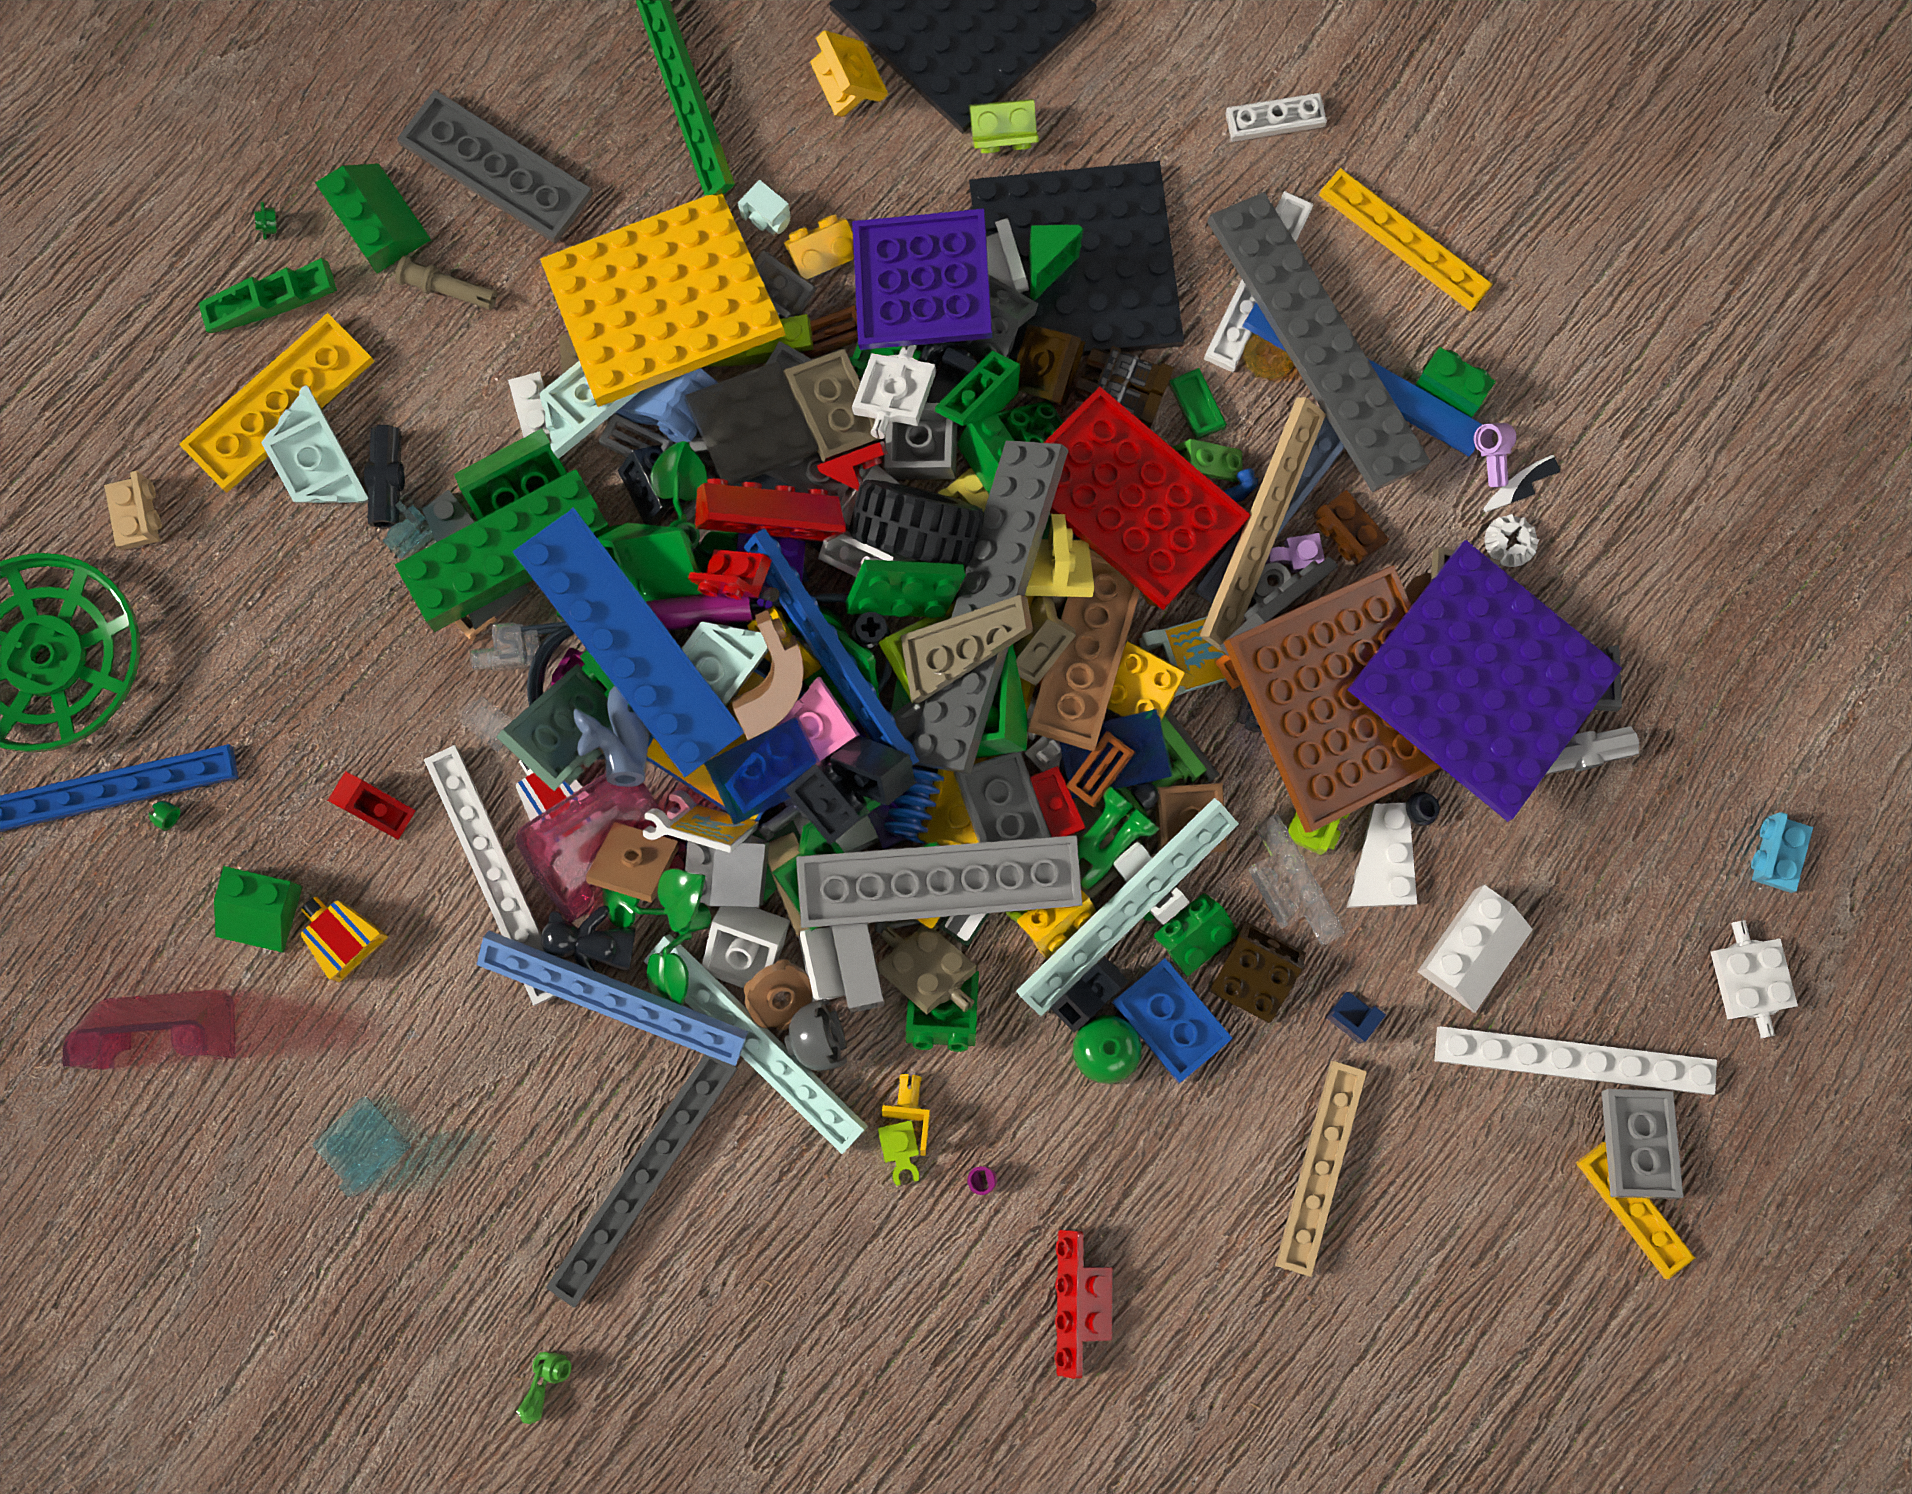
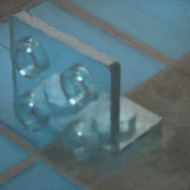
M368 1097L359 1099L312 1144L313 1148L343 1180L338 1187L347 1197L360 1196L412 1147Z

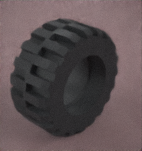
M866 479L858 489L849 531L851 537L858 540V542L890 553L926 562L963 564L964 567H967L968 563L971 562L974 547L977 544L984 523V512L982 508L939 493L887 481Z

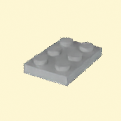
M1606 1089L1601 1091L1610 1197L1683 1198L1673 1091Z

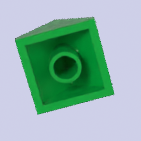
M1079 225L1031 226L1028 253L1030 297L1034 301L1079 257L1083 228Z

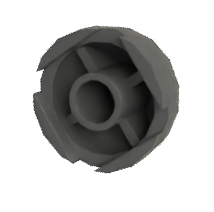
M827 999L817 1000L801 1007L792 1017L789 1024V1035L785 1036V1045L788 1053L791 1056L795 1055L797 1060L806 1068L817 1071L833 1070L845 1066L847 1062V1057L841 1059L840 1051L847 1048L844 1031L836 1010L829 1012L825 1006L831 1004Z

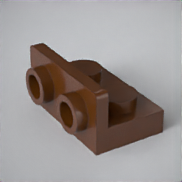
M1347 489L1329 504L1321 506L1314 516L1319 530L1325 536H1331L1338 544V551L1342 557L1349 562L1352 561L1356 566L1360 565L1389 541L1386 534Z

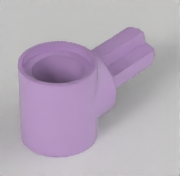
M1508 423L1484 424L1476 430L1474 435L1476 448L1481 452V456H1486L1488 485L1490 487H1503L1509 483L1506 454L1512 453L1511 449L1516 442V432ZM1494 431H1496L1498 434V443L1496 446L1492 441V434Z

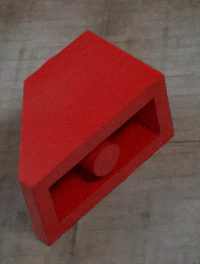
M346 771L327 800L399 840L416 810Z

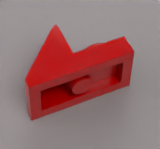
M884 441L819 464L817 468L820 473L858 491L859 486L863 483V479L857 465L862 464L863 470L881 464L882 460L880 457L888 454Z

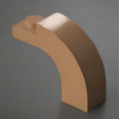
M769 610L756 614L755 617L772 656L770 671L759 686L731 698L733 710L747 740L770 730L786 717L799 696L803 682V661L795 635L786 638L787 635L779 617L773 620Z

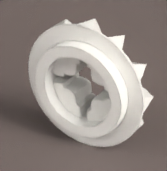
M1510 514L1498 517L1490 524L1485 534V547L1490 557L1500 560L1501 565L1517 567L1527 563L1535 555L1540 539L1537 538L1535 533V526H1531L1526 521V517L1519 518ZM1515 531H1518L1517 541L1521 544H1515L1507 551L1508 539L1504 534L1510 536Z

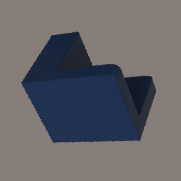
M1346 992L1327 1015L1326 1019L1360 1044L1367 1041L1386 1014L1376 1006L1369 1008L1353 994Z

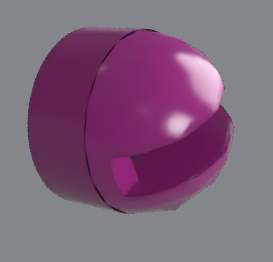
M978 1166L970 1171L967 1183L973 1193L985 1195L992 1192L996 1187L997 1176L990 1167ZM980 1171H985L989 1188L984 1189Z

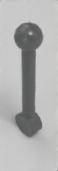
M940 917L936 925L944 924L946 917ZM916 919L887 923L882 921L876 922L874 928L877 933L882 934L889 926L893 929L921 925L922 923Z

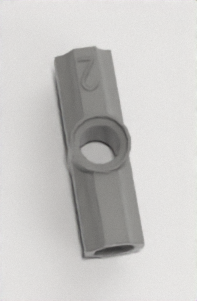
M1632 726L1601 733L1588 731L1575 734L1545 775L1571 769L1574 772L1584 771L1604 765V762L1636 756L1639 754L1637 733L1634 732Z

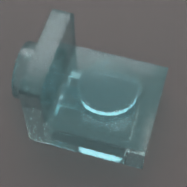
M399 501L395 506L407 519L402 523L400 522L392 526L387 533V537L382 541L401 559L427 536L429 531L422 524L426 518L413 505L407 509Z

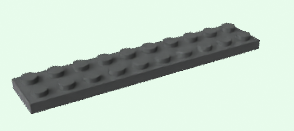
M1265 192L1211 214L1207 220L1209 226L1320 408L1326 413L1328 421L1372 493L1427 467L1431 462Z
M1006 440L983 513L984 523L977 544L974 547L971 562L967 565L966 576L962 582L951 618L1018 595L1025 596L1068 454V449L1064 445ZM1009 647L926 699L912 744L915 755L919 760L915 765L971 775Z

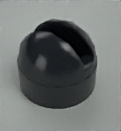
M1141 782L1129 790L1145 812L1154 807L1159 800V790L1150 782Z

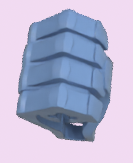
M699 368L640 391L617 410L615 414L635 423L657 425L659 430L673 442H690L697 433L696 428H701L708 417L706 414H709L716 404L713 398L718 397L723 386Z

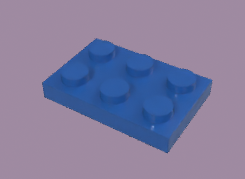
M1166 958L1112 1002L1113 1006L1132 1025L1139 1037L1178 1084L1233 1039Z

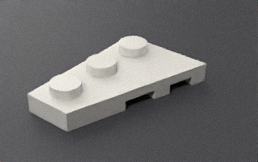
M1383 803L1372 806L1347 908L1412 906L1417 904L1411 823L1406 812V803Z

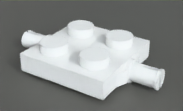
M917 345L902 346L899 355L884 356L871 353L852 409L854 415L876 419L871 430V435L875 438H878V435L880 439L885 437L890 422L918 426L936 375L935 364L919 362L912 358Z
M1746 920L1731 923L1736 943L1726 949L1711 951L1727 1019L1739 1017L1756 1018L1760 1038L1776 1036L1770 1015L1775 1014L1781 1009L1798 1006L1781 939L1763 942L1751 940Z

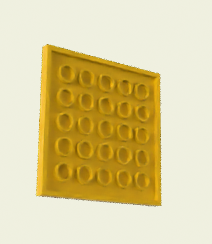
M723 194L704 196L540 258L597 407L786 335Z

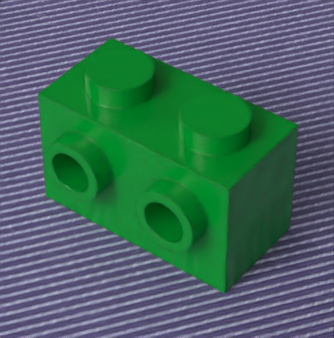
M1439 346L1415 386L1472 418L1496 380L1492 379L1484 369L1472 367L1464 362L1456 352L1444 350Z

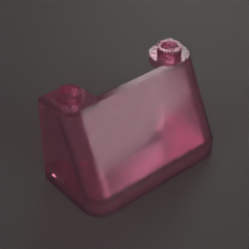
M605 773L523 825L517 832L515 841L532 875L566 919L572 923L588 913L594 905L595 896L591 888L595 885L587 883L586 875L613 823L617 822L640 830H644L648 826L657 828L654 821L645 819V813L653 808L663 810L645 782L632 787L616 786L607 781ZM663 835V837L678 841L679 849L676 855L686 849L684 848L685 843L681 838Z
M220 990L166 993L101 1000L65 1039L62 1049L63 1067L89 1070L114 1069L113 1060L122 1051L131 1050V1032L171 1029L172 1047L182 1056H209L215 1060L235 1059L234 1001L229 994Z

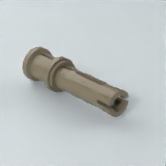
M403 256L398 263L395 282L399 285L406 283L421 288L422 292L426 294L436 291L484 307L487 310H492L496 303V300L492 299V297H497V290L440 273L437 266L430 264L427 267L412 262L411 258Z

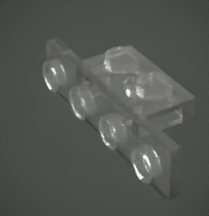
M1274 814L1258 824L1256 830L1271 856L1248 868V871L1280 928L1282 929L1306 917L1322 946L1344 935L1345 931L1338 917L1334 914L1320 885L1316 882L1304 857L1296 847L1279 815Z

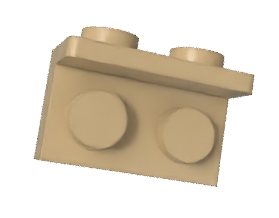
M137 470L130 472L131 479L104 485L115 546L119 550H126L160 541L158 530L162 528L158 512L154 510L152 501L156 497L155 488L152 481L144 477Z

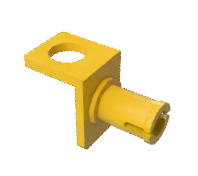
M909 1074L899 1075L900 1083L897 1105H883L882 1117L923 1121L920 1155L926 1156L930 1110L918 1107L922 1077L912 1074L911 1088L908 1089Z

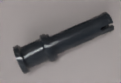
M876 612L863 613L852 628L851 640L861 647L874 648L886 633L887 625L885 619Z

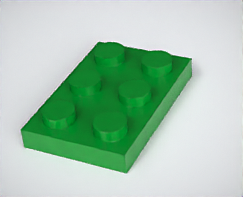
M864 559L845 602L847 614L876 612L880 615H893L897 617L944 618L966 576L963 564Z

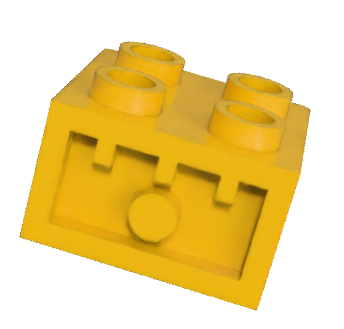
M1127 641L1107 708L1149 732H1155L1180 685L1190 688L1195 676L1140 646Z

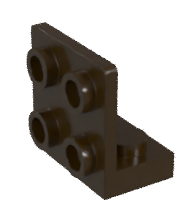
M1245 921L1239 931L1232 951L1211 986L1210 992L1267 1023H1271L1303 970L1306 953Z

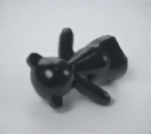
M605 905L598 907L591 913L579 928L571 922L564 920L559 911H552L549 915V922L544 927L541 935V946L544 952L559 958L574 955L577 965L594 972L597 971L591 959L617 969L629 971L636 928L596 929L608 917L610 912L609 907Z

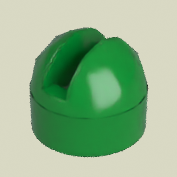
M159 801L152 805L156 810L154 812L150 811L148 815L150 821L156 827L163 831H168L177 822L181 810L170 802Z

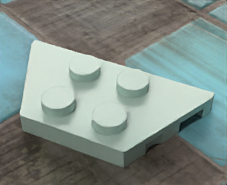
M580 361L574 364L539 393L542 407L545 410L546 427L550 432L551 450L558 459L639 392L597 407Z
M307 385L302 387L299 391V396L278 419L276 427L270 430L261 442L293 502H368V494L313 393Z
M705 621L699 624L682 648L683 652L726 708L731 703V698L737 695L769 651L761 632Z

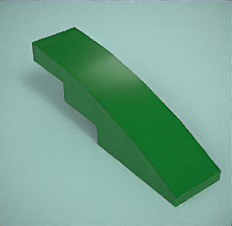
M320 258L295 271L286 267L261 280L254 277L247 278L199 302L198 305L206 332L211 334L279 315L337 291L329 262Z

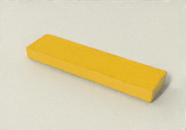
M1606 1142L1600 1143L1576 1162L1664 1279L1671 1278L1695 1259L1694 1255L1650 1198L1610 1197Z

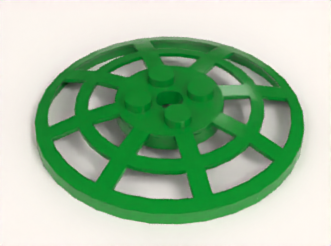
M51 553L24 554L0 562V579L7 578L14 595L0 603V620L18 606L21 609L24 620L16 624L8 633L0 630V681L7 679L13 686L20 689L10 707L0 700V714L3 715V718L0 720V748L9 751L35 753L70 746L90 736L102 727L117 712L129 694L138 671L140 659V632L136 616L120 588L100 570L82 560ZM49 566L74 570V574L68 590L56 587H39L28 590L20 571ZM88 576L98 581L113 595L124 612L123 615L107 622L100 610L82 596ZM56 598L63 599L64 602L58 617L51 615H38L33 600ZM78 606L90 614L98 628L81 635L70 624ZM129 627L132 652L128 672L124 681L110 676L114 660L113 636ZM103 641L104 658L101 671L98 672L85 666L86 648ZM48 647L51 652L50 658L47 662L38 664L36 661L38 651ZM78 678L94 684L82 699L69 707L65 694L66 689L72 686ZM103 688L117 694L110 706L95 721L83 730L75 733L72 716L89 706ZM33 696H51L55 713L34 715L23 712ZM17 722L33 725L58 722L61 737L60 740L35 744L14 742L5 738Z

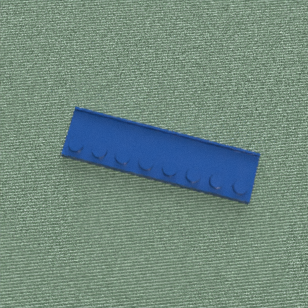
M574 507L513 551V554L684 778L744 734L741 726Z

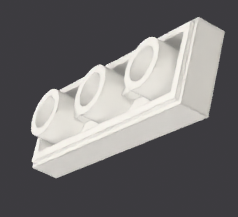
M1320 93L1226 109V118L1232 142L1325 127L1327 122Z

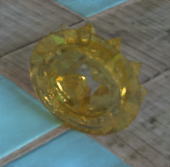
M1253 334L1245 345L1243 357L1246 362V369H1250L1256 378H1267L1268 381L1279 377L1283 378L1294 365L1286 351L1256 334ZM1268 345L1272 355H1277L1270 366H1268L1267 359L1261 357Z

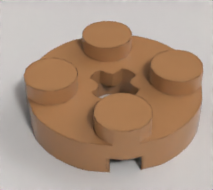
M786 959L779 960L775 964L763 968L744 986L745 1005L750 1016L757 1025L768 1029L766 1026L777 1027L778 1030L789 1029V1024L794 1014L801 1007L812 1001L813 993L808 974L801 967L793 965ZM780 991H786L783 1001L773 1000L775 994Z

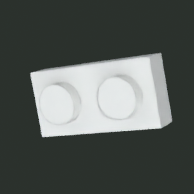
M540 371L508 380L523 438L543 428L547 437L551 438L550 432L546 427L545 410L542 407L539 394L545 389Z

